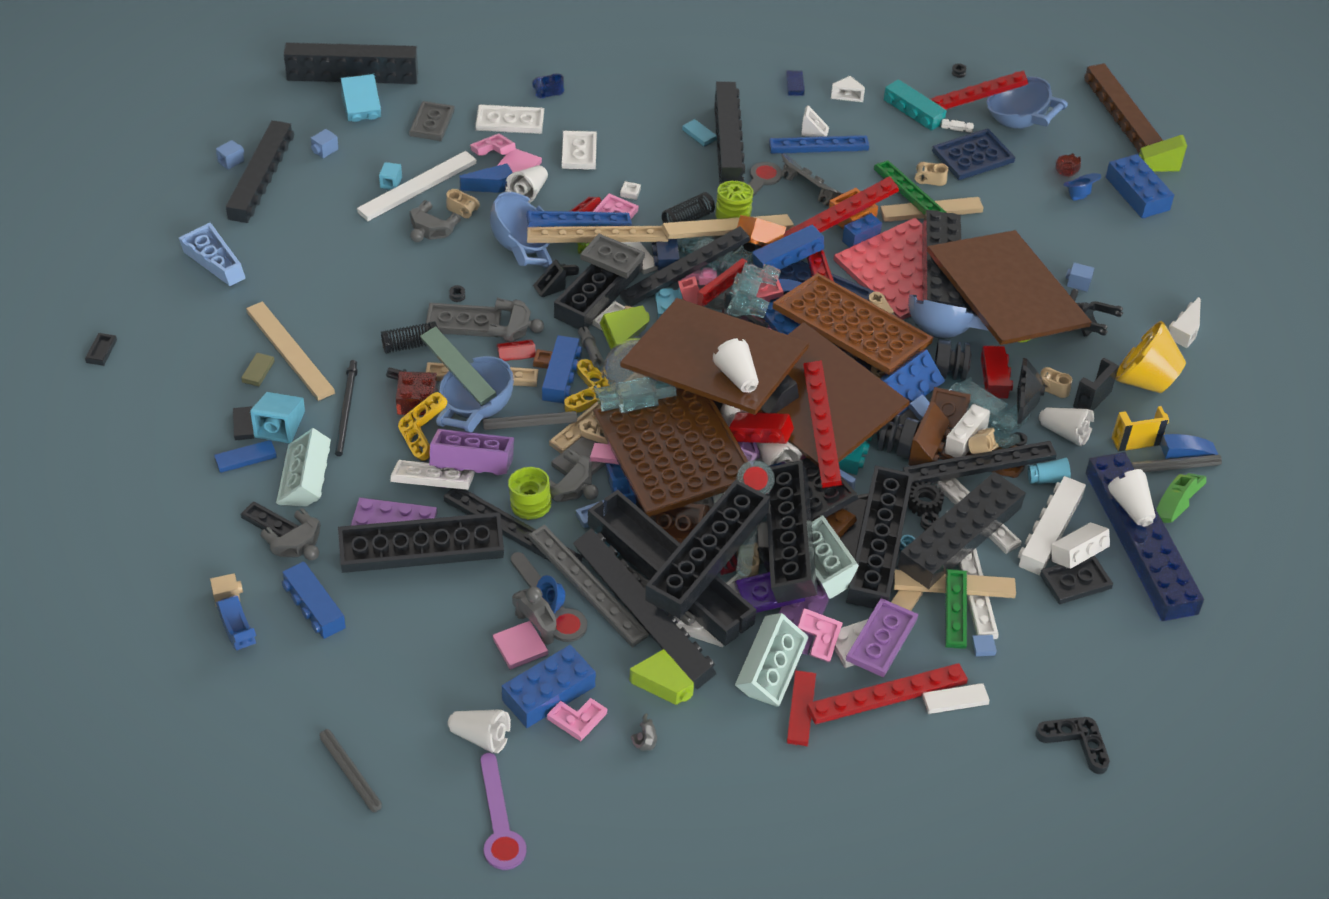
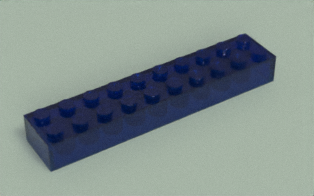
M1126 452L1089 458L1085 474L1161 621L1199 615L1204 598L1155 506L1153 505L1155 512L1153 523L1145 527L1137 525L1108 489V485L1116 477L1122 479L1126 477L1124 473L1135 470Z

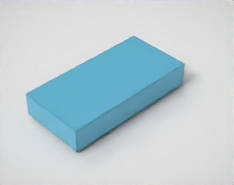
M696 119L682 126L684 132L703 146L717 139V135Z

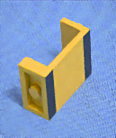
M1158 406L1154 419L1131 422L1126 411L1119 412L1112 434V440L1118 452L1160 445L1162 436L1165 435L1166 426L1169 423V417L1164 412L1162 406Z

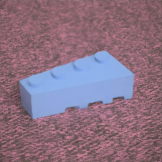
M211 222L179 237L183 252L227 285L231 286L246 279L241 263Z

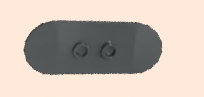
M781 154L785 163L781 176L791 181L800 173L821 187L818 201L823 202V199L826 197L824 205L828 206L831 199L843 194L824 183L825 180L821 177L811 175L812 171L805 167L802 168L788 155Z

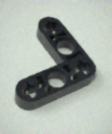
M1078 717L1043 721L1038 724L1035 734L1040 742L1053 743L1080 740L1090 770L1096 774H1103L1107 771L1110 760L1098 725L1094 719ZM1061 727H1069L1072 732L1064 733ZM1094 742L1098 745V748L1092 749L1087 743Z

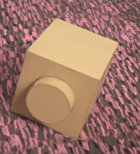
M235 573L210 578L215 602L234 595H238L240 600L239 593H243L241 581H236Z

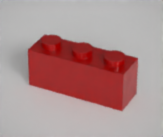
M983 346L980 360L986 398L1008 399L1009 392L1013 390V380H1010L1011 367H1008L1009 354H1006L1005 346Z
M737 412L729 429L737 442L787 444L794 426L789 414L757 413L754 415Z

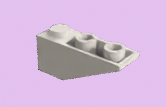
M1199 297L1194 302H1190L1186 311H1182L1176 322L1172 321L1168 328L1174 341L1185 348L1196 339L1199 330L1201 302Z

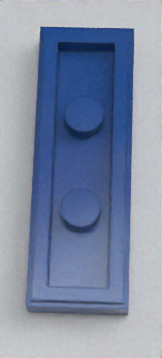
M271 440L214 455L220 473L277 458Z

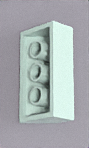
M314 428L288 445L276 501L278 505L308 506L313 502H317L322 495L321 489L324 482L331 439Z
M822 515L812 521L816 580L828 598L831 599L848 588L858 568V564Z
M782 613L765 616L735 686L748 697L776 707L780 706L808 636Z

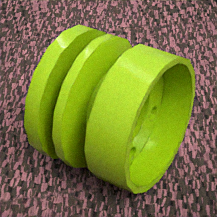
M727 181L720 184L717 189L716 218H740V215L751 217V204L753 202V189L751 186L740 181Z
M523 467L512 473L508 480L513 513L527 520L537 519L547 514L552 506L550 482L547 473L536 467Z

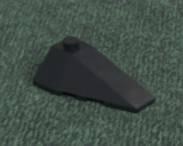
M1023 358L1017 387V424H1021L1039 403L1040 396H1044L1045 385H1042V377L1027 358Z

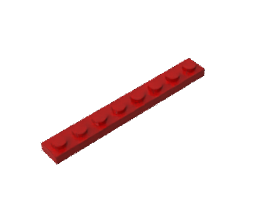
M889 176L785 231L784 237L812 224L821 233L899 192L898 186Z
M822 360L803 363L822 488L842 485Z
M957 663L810 702L807 704V710L816 725L923 696L924 692L965 685L968 678L960 664Z

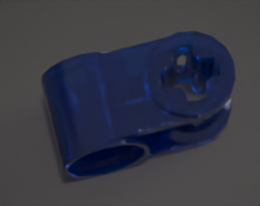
M556 73L537 77L532 82L538 98H546L564 93V77L561 74Z

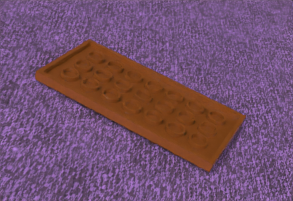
M819 273L773 302L772 308L799 324L806 323L830 342L888 375L933 342V337Z

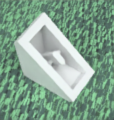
M851 76L833 83L831 99L863 102L865 87Z
M807 106L803 116L801 135L827 137L829 127Z

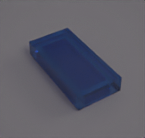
M786 71L788 95H804L803 72Z

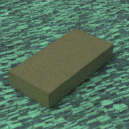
M256 353L241 378L242 382L260 387L275 362L274 357Z

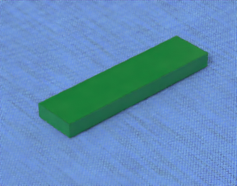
M946 570L945 647L966 649L967 571Z

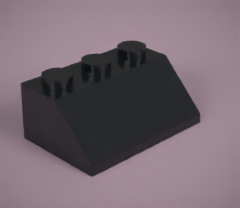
M787 374L760 409L764 413H777L799 398L797 383Z

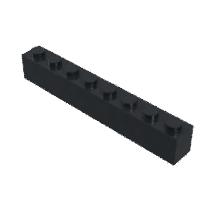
M271 121L226 205L228 220L248 223L250 218L254 216L256 206L260 204L261 197L265 194L268 183H271L273 173H276L278 164L283 159L284 152L288 150L289 143L294 138L291 123Z

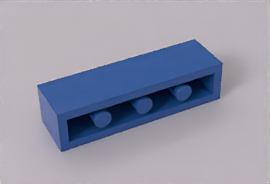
M812 224L753 251V265L757 270L774 267L776 272L823 250L824 236Z
M557 336L542 386L543 401L564 404L566 396H570V383L574 382L575 372L573 371L577 370V357H581L582 347L579 346V338Z
M305 562L282 572L284 579L282 581L283 588L286 592L289 591L292 594L293 602L296 606L300 605L305 619H310L316 633H320L323 639L346 628L343 613Z

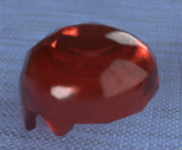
M1074 153L1059 156L1055 163L1057 172L1067 177L1076 175L1081 168V157H1076Z

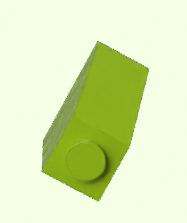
M1178 135L1141 148L1139 156L1153 172L1180 171L1187 143L1184 135Z
M643 305L604 314L599 324L612 354L617 353L643 332L650 321V316L645 311Z
M664 649L630 668L629 681L632 684L677 705L682 701L689 700L693 696L694 682Z

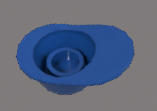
M1086 174L1072 181L1065 182L1063 185L1068 187L1072 200H1080L1091 194L1092 184L1101 178V174Z
M545 575L541 577L536 587L541 590L542 597L548 602L555 615V612L564 604L565 590L560 583H556L553 577Z

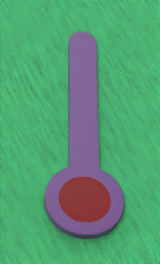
M485 753L481 757V767L494 834L485 842L484 856L486 861L494 868L508 870L517 867L523 862L527 851L526 843L518 833L510 831L497 759L494 754Z

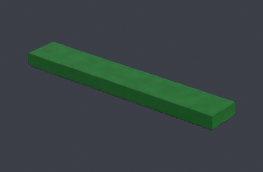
M889 160L874 165V170L884 179L890 176L898 186L899 193L924 215L926 210L946 213L942 207Z

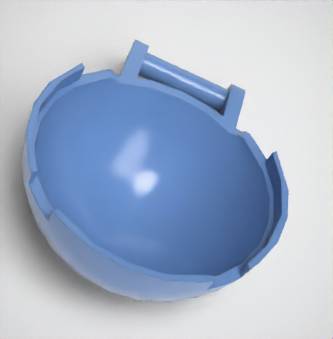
M1032 76L1027 77L1028 85L989 96L986 101L988 110L996 121L1006 127L1016 129L1027 128L1034 124L1048 126L1050 120L1061 110L1066 109L1068 104L1064 99L1052 97L1050 84L1045 79ZM1049 107H1052L1053 109L1045 116Z
M515 192L499 194L493 202L490 212V226L493 235L504 248L513 252L520 266L530 264L542 265L544 268H548L552 264L551 257L546 249L550 243H527V227H529L526 217L527 211L544 210L540 206L535 208L528 202L530 198ZM536 252L538 258L527 257L526 254Z
M909 295L908 306L914 323L931 336L938 338L956 337L970 327L988 330L976 314L964 308L965 304H963V307L928 300L923 302L922 300H917V295Z
M482 356L472 358L474 361L470 363L472 367L497 394L495 398L483 406L448 371L443 377L439 392L447 399V405L438 415L437 425L441 427L447 425L465 429L466 432H473L482 419L491 417L501 411L509 401L513 390L514 378L510 365L497 357ZM456 413L468 419L467 421L451 419V417Z

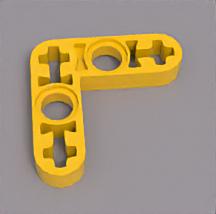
M588 359L578 361L577 374L589 388L567 397L564 400L565 412L576 411L578 414L587 410L613 389L612 384L597 367L593 366L592 361ZM598 378L599 381L593 382L590 379ZM591 396L593 399L585 400L584 397Z
M435 392L403 416L398 423V428L412 454L421 461H425L430 457V444L423 434L421 427L440 413L447 405V399L439 392ZM426 410L425 415L419 418L420 413ZM418 434V439L412 442L413 436Z

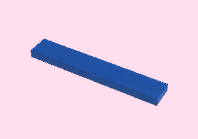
M867 135L769 138L771 154L869 151L870 147Z
M527 211L526 214L529 227L632 226L629 213Z

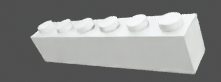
M1066 476L1063 477L1061 483L1057 482L1053 491L1055 493L1054 496L1050 495L1046 504L1048 507L1043 508L1039 517L1041 520H1036L1033 526V535L1029 533L1025 542L1027 546L1025 548L1022 547L1018 554V558H1020L1019 567L1037 575H1040L1041 570L1045 569L1052 556L1051 544L1061 539L1083 497L1086 484Z

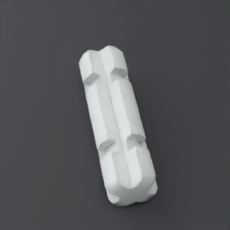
M943 119L941 128H950V130L962 132L966 130L965 132L972 133L974 125L968 122L964 124L965 122Z

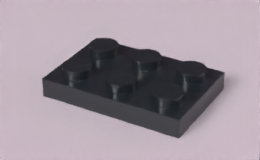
M1095 555L1071 569L1062 565H1056L1043 569L1040 573V576L1059 605L1103 592L1113 587V582Z

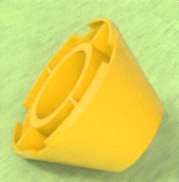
M1159 321L1141 337L1142 341L1136 347H1133L1122 361L1115 379L1117 382L1162 393L1179 376L1185 367L1186 361L1165 323Z

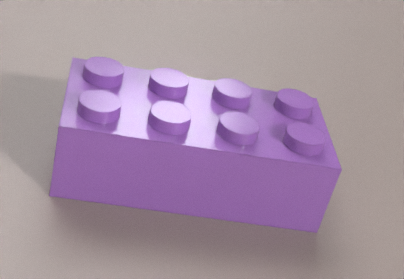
M438 429L430 443L429 465L436 468H454L458 471L466 469L473 470L476 473L507 474L513 460L514 437Z

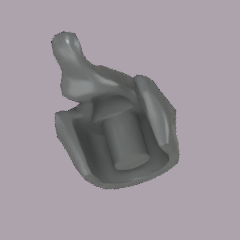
M648 713L643 715V721L640 723L642 732L631 736L634 746L642 751L653 750L657 743L656 729L652 719L647 720Z

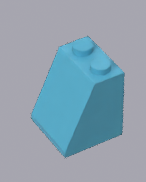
M374 74L341 78V96L348 121L358 122L362 119L373 120L381 117V107Z
M266 392L250 411L254 438L291 443L305 412L304 399L297 396Z

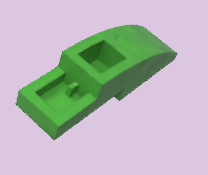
M1191 473L1187 475L1179 474L1161 498L1155 511L1154 519L1164 523H1172L1190 506L1189 499L1206 484V476Z

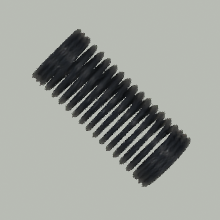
M703 192L664 210L661 216L663 223H669L667 213L671 223L672 221H695L714 212L715 202L709 193Z
M432 321L425 324L422 323V325H412V327L396 328L393 331L391 329L381 331L385 354L391 353V350L394 353V348L397 352L398 350L401 351V349L404 351V348L407 350V346L409 350L414 347L417 348V346L420 348V344L423 347L424 342L420 337L421 331L424 334L423 326L426 333V325L429 331L435 326L438 328L437 323Z

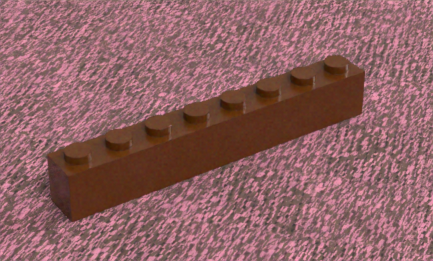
M1105 63L1087 66L1086 74L1084 75L1085 82L1088 83L1139 153L1141 148L1163 141Z

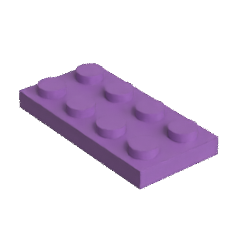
M359 498L351 526L436 518L437 507Z
M817 585L818 595L806 597L803 602L783 606L779 614L782 613L797 626L802 609L805 608L823 615L829 598L822 587ZM804 632L808 636V640L802 654L808 655L815 636Z
M881 598L848 652L846 661L884 678L916 623L918 614Z

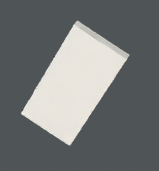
M479 105L476 130L542 134L544 108Z
M398 460L391 474V482L468 490L475 472L466 469L458 471L449 467L436 468L429 465L430 463Z

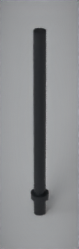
M355 360L350 361L346 371L348 376L335 450L336 456L343 455L354 380L358 373L356 369L357 361Z

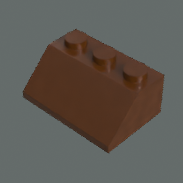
M930 402L913 438L909 466L938 461L940 457L938 453H942L944 450V440L947 439L948 434L951 432V429H948L950 421L935 402Z
M688 504L651 516L650 518L675 540L682 543L708 513L709 505Z

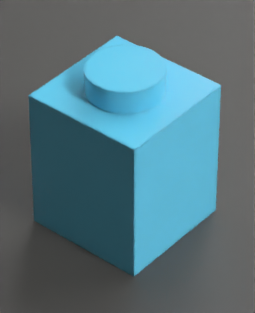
M384 162L379 174L380 188L392 190L398 187L401 182V164Z

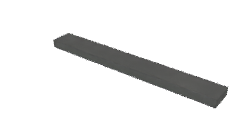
M545 524L529 534V539L632 648L648 637L649 633Z

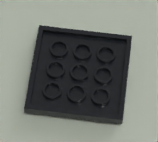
M807 457L802 460L808 475L812 521L822 515L826 518L858 500L857 493L842 476V485L822 488L819 467ZM765 488L759 492L765 494Z

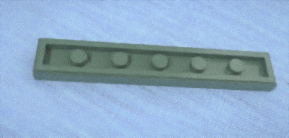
M436 326L420 336L426 346L481 406L497 396L493 388Z

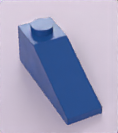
M506 163L460 175V190L504 192L507 186L506 179L513 172Z

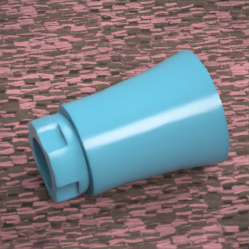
M1067 457L1055 461L1036 463L1035 465H1029L1027 468L1030 484L1061 483L1064 476L1071 478Z

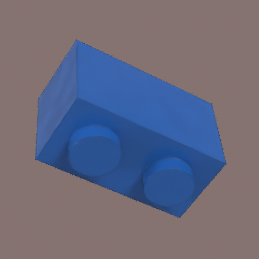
M870 213L844 225L842 241L850 248L881 233L882 222Z

